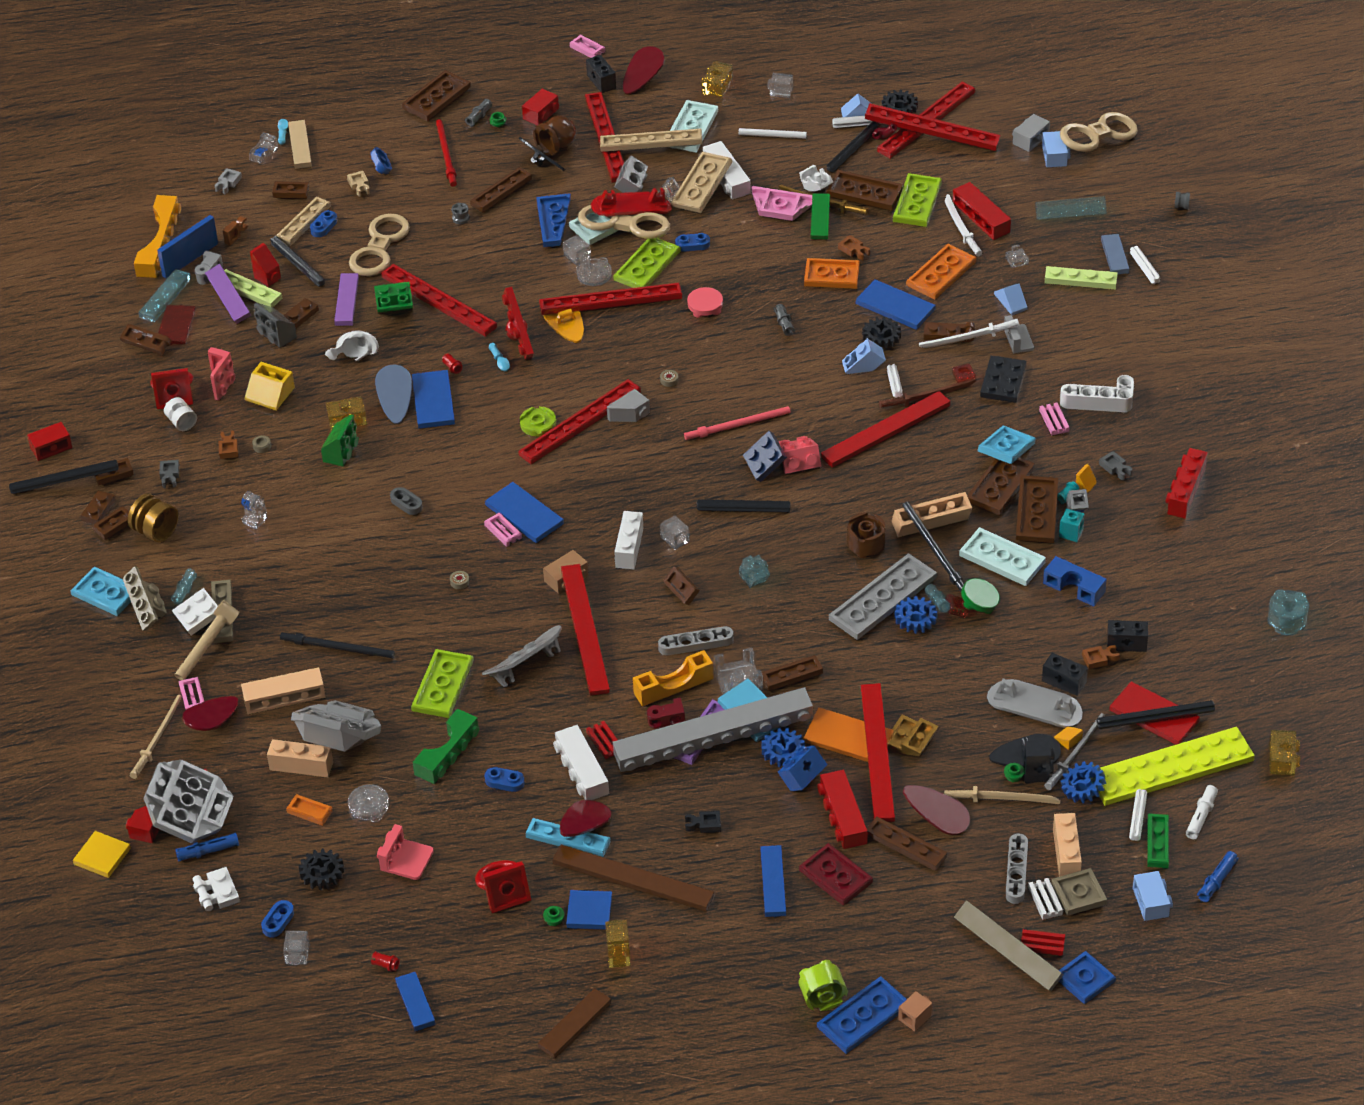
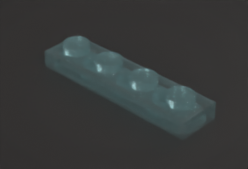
M1105 196L1035 202L1037 220L1107 214Z
M175 269L138 312L139 318L155 322L191 280L190 273Z

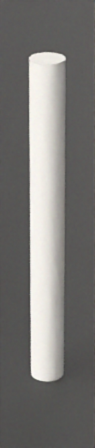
M739 128V135L802 139L807 137V132Z

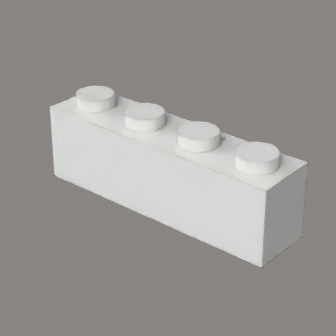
M722 141L704 146L703 152L730 157L733 161L719 183L723 186L724 192L732 200L751 194L750 179Z
M578 725L555 732L556 741L553 742L554 748L557 753L560 752L564 767H568L571 780L576 782L579 795H583L585 800H594L608 795V780Z

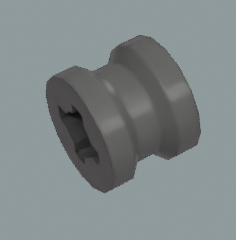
M1176 191L1174 209L1180 207L1186 210L1189 209V192L1181 194Z
M465 203L454 204L451 208L453 222L456 224L467 223L470 218L468 205Z

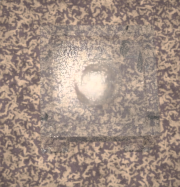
M752 647L743 649V660L724 664L723 654L714 655V672L723 695L748 678L763 692V675L761 670L757 671L755 654Z

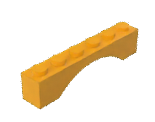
M156 196L153 208L155 219L160 224V227L151 243L137 252L134 261L136 277L157 278L158 272L161 271L157 250L170 242V236H173V227L177 224V215L181 212V204L178 203L177 196Z

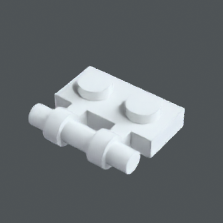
M227 867L206 873L208 879L206 881L202 880L199 875L193 877V887L199 893L200 904L204 906L206 911H211L213 909L212 904L218 903L221 909L240 902ZM212 889L213 894H208L207 891Z

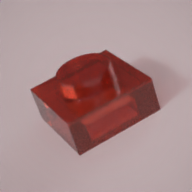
M970 363L952 367V374L957 383L973 378L976 379Z
M951 594L946 596L945 603L948 614L965 618L968 614V609L964 606L963 598Z

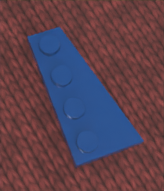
M571 193L536 197L543 247L560 246Z

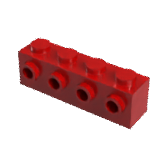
M1189 448L1187 455H1183L1182 467H1178L1176 473L1177 480L1173 479L1171 485L1172 492H1168L1165 503L1168 504V515L1186 519L1206 469L1208 452Z

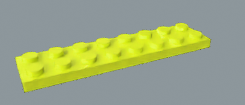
M1237 727L1100 767L1105 774L1106 784L1103 785L1104 791H1098L1099 797L1105 806L1135 797L1138 789H1145L1147 793L1252 762L1255 755Z

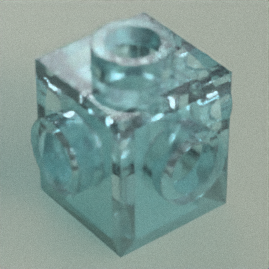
M750 555L744 558L739 567L740 577L746 581L749 588L766 581L770 576L768 565L760 555L755 557Z

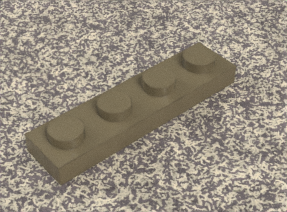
M231 579L211 581L212 599L217 606L223 600L232 606ZM233 622L229 626L225 624L214 639V643L233 641Z

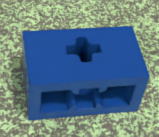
M801 746L795 751L796 754L792 758L787 759L782 764L783 767L778 771V774L790 791L803 790L827 766V763L815 746Z

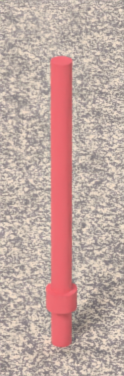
M787 406L710 427H698L697 430L684 433L685 440L696 437H708V434L790 414V408Z

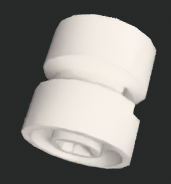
M173 398L164 407V414L178 430L187 431L195 425L197 415L182 398Z

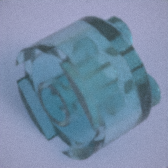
M1276 590L1269 602L1267 617L1269 626L1271 627L1272 625L1276 632L1283 635H1294L1299 630L1305 629L1309 612V602L1306 599V594L1291 590Z

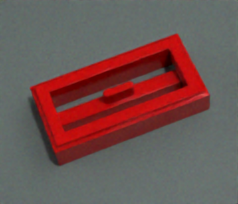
M602 721L599 726L595 724L592 729L590 727L586 728L587 734L603 757L607 759L614 756L612 744L618 739L606 722ZM595 733H598L610 752H607Z
M1023 929L1021 942L1035 953L1063 956L1065 934Z

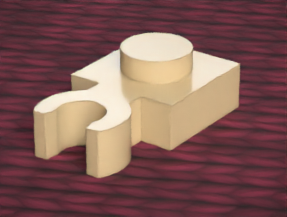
M364 171L347 175V180L352 190H356L359 197L362 191L370 194L369 182Z

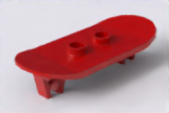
M653 188L652 192L615 193L614 190H611V193H608L607 190H604L602 195L592 200L591 209L594 213L601 216L636 215L646 212L667 214L671 212L672 205L665 199L663 188H660L658 194L656 188Z

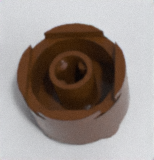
M866 512L852 516L847 525V545L849 549L860 558H866L884 550V520L876 514L871 516Z

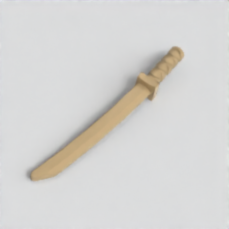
M177 695L147 749L140 751L141 758L131 771V778L136 779L145 764L152 762V751L177 709L181 695Z
M973 786V790L944 791V794L952 798H973V802H978V799H1004L1060 804V800L1053 796L978 791L977 786Z

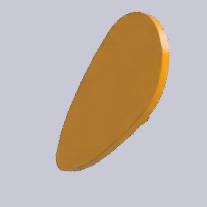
M571 309L557 314L543 315L549 326L560 336L574 343L582 341L584 326L580 311L572 312Z

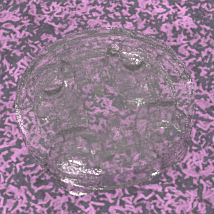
M605 257L599 259L582 258L576 270L578 280L588 286L605 284L612 276L611 265Z
M373 784L357 787L348 797L350 815L353 818L371 820L372 822L381 820L382 815L389 807L387 792L382 787Z

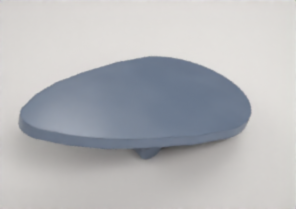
M388 365L383 367L376 375V391L382 409L388 419L394 424H399L408 411L412 379L406 368L400 365Z

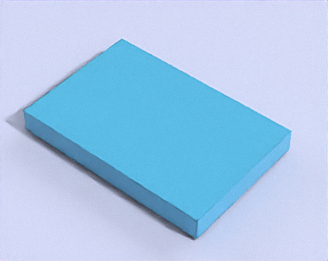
M1003 425L979 445L978 452L1012 464L1035 444L1036 438Z
M95 566L71 590L72 596L115 616H118L131 602L123 579Z
M748 678L719 697L717 702L726 710L767 697ZM770 731L753 734L751 737L758 742L765 735H768Z

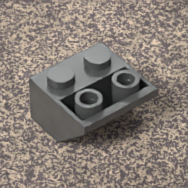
M260 303L254 304V315L257 320L256 328L271 343L281 348L297 338L294 323L273 307Z

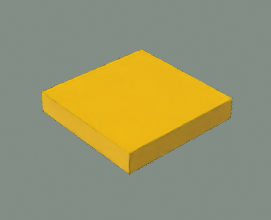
M94 831L73 859V864L109 878L131 847L126 842Z

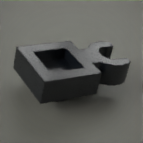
M720 811L699 812L697 817L692 814L685 815V823H687L685 827L688 832L694 831L697 828H700V833L721 832Z

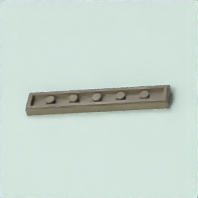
M967 900L954 916L955 919L1050 992L1064 975Z

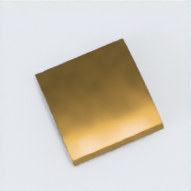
M902 714L892 728L894 733L887 748L902 754L920 756L939 726L923 718L915 721Z

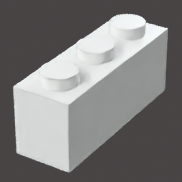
M623 512L615 548L616 568L635 569L643 533L642 512Z

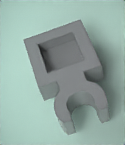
M226 168L218 178L219 182L215 184V191L218 192L220 189H223V194L228 193V188H234L242 178L241 172Z

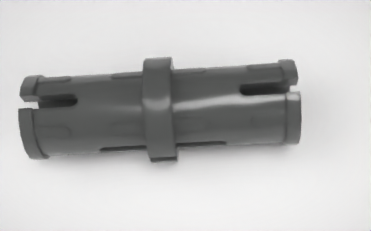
M484 99L479 106L474 107L472 113L465 118L467 125L473 126L479 119H482L485 113L492 107V102L489 99Z
M778 304L774 308L777 322L782 327L784 334L790 336L795 332V328L791 323L792 318L790 314H787L785 306Z

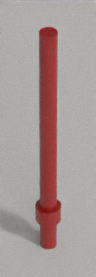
M439 119L436 121V126L447 169L446 177L449 179L450 186L455 187L457 185L456 170L452 165L443 122Z

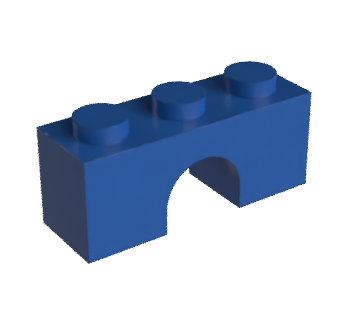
M1055 556L1044 570L1043 584L1058 591H1061L1066 585L1078 586L1077 599L1095 606L1106 592L1107 579Z

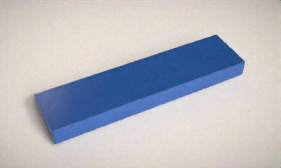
M781 845L760 846L765 917L786 916Z

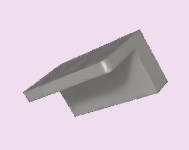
M1012 315L1005 316L1004 322L1013 320ZM1025 324L1004 330L1013 354L1034 350V345Z

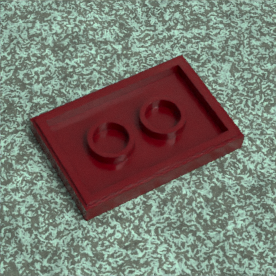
M829 843L799 866L801 873L843 906L873 883V878Z

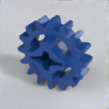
M917 596L913 600L907 597L906 602L901 600L900 605H896V624H900V629L906 627L907 632L914 630V633L917 634L918 630H921L924 633L925 628L931 629L932 625L936 624V606L932 605L931 600L925 602V597L921 598V600H918Z
M778 728V732L775 733L771 730L770 736H764L765 740H762L761 748L765 761L770 760L771 765L778 763V767H781L787 759L792 758L796 754L795 751L798 748L805 746V740H802V735L796 736L795 730L790 733L789 728H786L785 731Z
M1083 761L1081 766L1075 763L1074 769L1068 768L1069 773H1063L1064 779L1061 780L1062 790L1067 798H1073L1075 803L1079 799H1081L1082 803L1085 802V799L1093 801L1092 796L1099 797L1098 791L1105 790L1103 787L1106 784L1105 774L1100 769V766H1094L1093 762L1086 765L1085 761Z

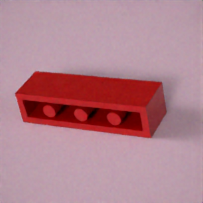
M971 182L953 189V204L991 239L995 240L1010 233L1011 218Z
M839 770L821 774L820 783L817 784L820 796H824V808L830 812L829 820L831 826L836 828L835 836L837 842H841L843 849L867 844V828L845 771Z

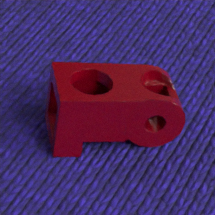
M681 697L673 699L671 704L650 706L647 709L648 725L651 728L659 729L684 722L685 712Z

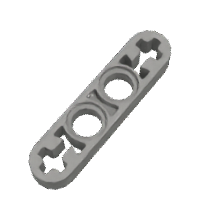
M723 626L664 636L658 641V650L662 655H674L728 646L734 641L733 630L730 627ZM703 637L710 638V640L707 642L701 641L700 639ZM684 640L691 641L688 645H684L681 642Z
M1020 833L1012 835L1009 839L1006 899L1012 904L1021 903L1025 897L1028 838ZM1017 842L1021 843L1020 850H1016ZM1018 857L1021 858L1023 861L1021 863H1015L1012 861V859ZM1019 874L1022 878L1015 880L1011 878V875ZM1014 887H1018L1017 895H1013Z

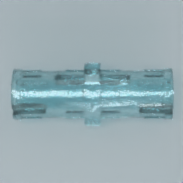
M187 569L182 580L178 581L176 591L171 597V600L174 601L173 603L182 604L186 594L191 591L192 583L197 577V573H194V570Z
M928 585L925 588V594L930 598L932 604L937 606L940 612H948L951 606L945 599L944 593L939 591L935 585Z

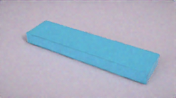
M535 818L532 819L526 831V838L556 846L562 844L604 857L610 844V837L590 832L578 836L564 837L560 834L559 824Z

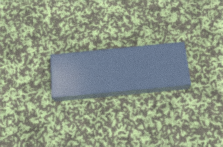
M1119 234L1102 235L1101 242L1110 272H1118L1117 274L1129 273V266Z

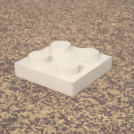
M203 588L173 609L172 612L192 636L216 618L213 613L218 606Z

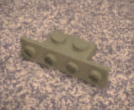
M134 566L123 577V582L143 631H147L158 620L157 616L162 618L167 612L164 607V601L160 597L158 587L153 583L150 584L143 581L138 567Z

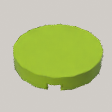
M539 406L536 409L531 407L520 416L522 431L531 436H542L556 427L557 423L555 413L546 407Z

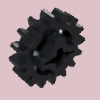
M900 89L899 92H896V90H893V93L887 92V96H883L882 106L913 114L917 112L918 101L917 97H914V93L909 94V91L902 92Z
M876 317L875 321L870 319L869 323H865L862 328L863 340L868 338L880 347H885V349H888L889 345L894 347L895 343H899V339H901V326H898L897 321L892 322V318L886 320L883 317L879 320Z
M324 848L319 853L313 850V855L307 853L306 859H301V865H299L300 879L304 880V885L310 884L311 889H314L316 886L319 887V890H322L323 886L330 889L331 883L337 885V879L343 878L342 873H345L343 859L339 858L338 853L333 855L331 849L327 853Z

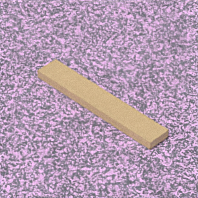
M702 129L600 136L601 152L702 144Z

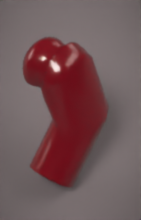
M892 123L887 128H877L872 136L876 140L880 138L887 139L897 130V126Z

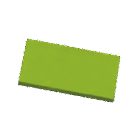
M908 173L893 215V222L927 227L942 178Z
M659 238L647 239L613 275L614 281L632 288L649 286L681 252V247Z
M436 649L412 703V711L450 718L474 661L473 656Z

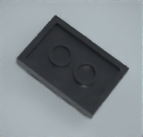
M991 355L980 391V397L1016 403L1027 361Z

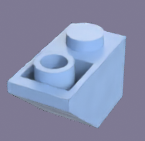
M867 338L847 355L842 362L845 373L853 374L874 371L886 359L883 348Z

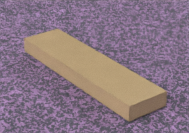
M305 120L288 122L295 169L312 167Z
M316 196L276 236L291 246L310 228V225L321 213L331 207V203Z

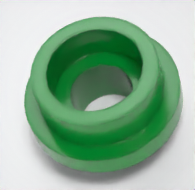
M495 112L490 117V124L495 127H501L506 124V117L502 112Z
M1010 763L1004 768V775L1010 782H1018L1024 776V768L1018 763Z
M550 906L545 909L543 918L548 925L557 926L564 919V911L558 906Z

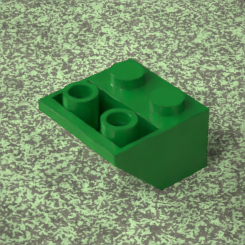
M410 282L374 286L378 314L413 309Z
M350 414L337 422L332 428L321 448L323 462L344 467L346 461L350 459L354 447H357L359 441L356 435L357 424L354 421V415Z

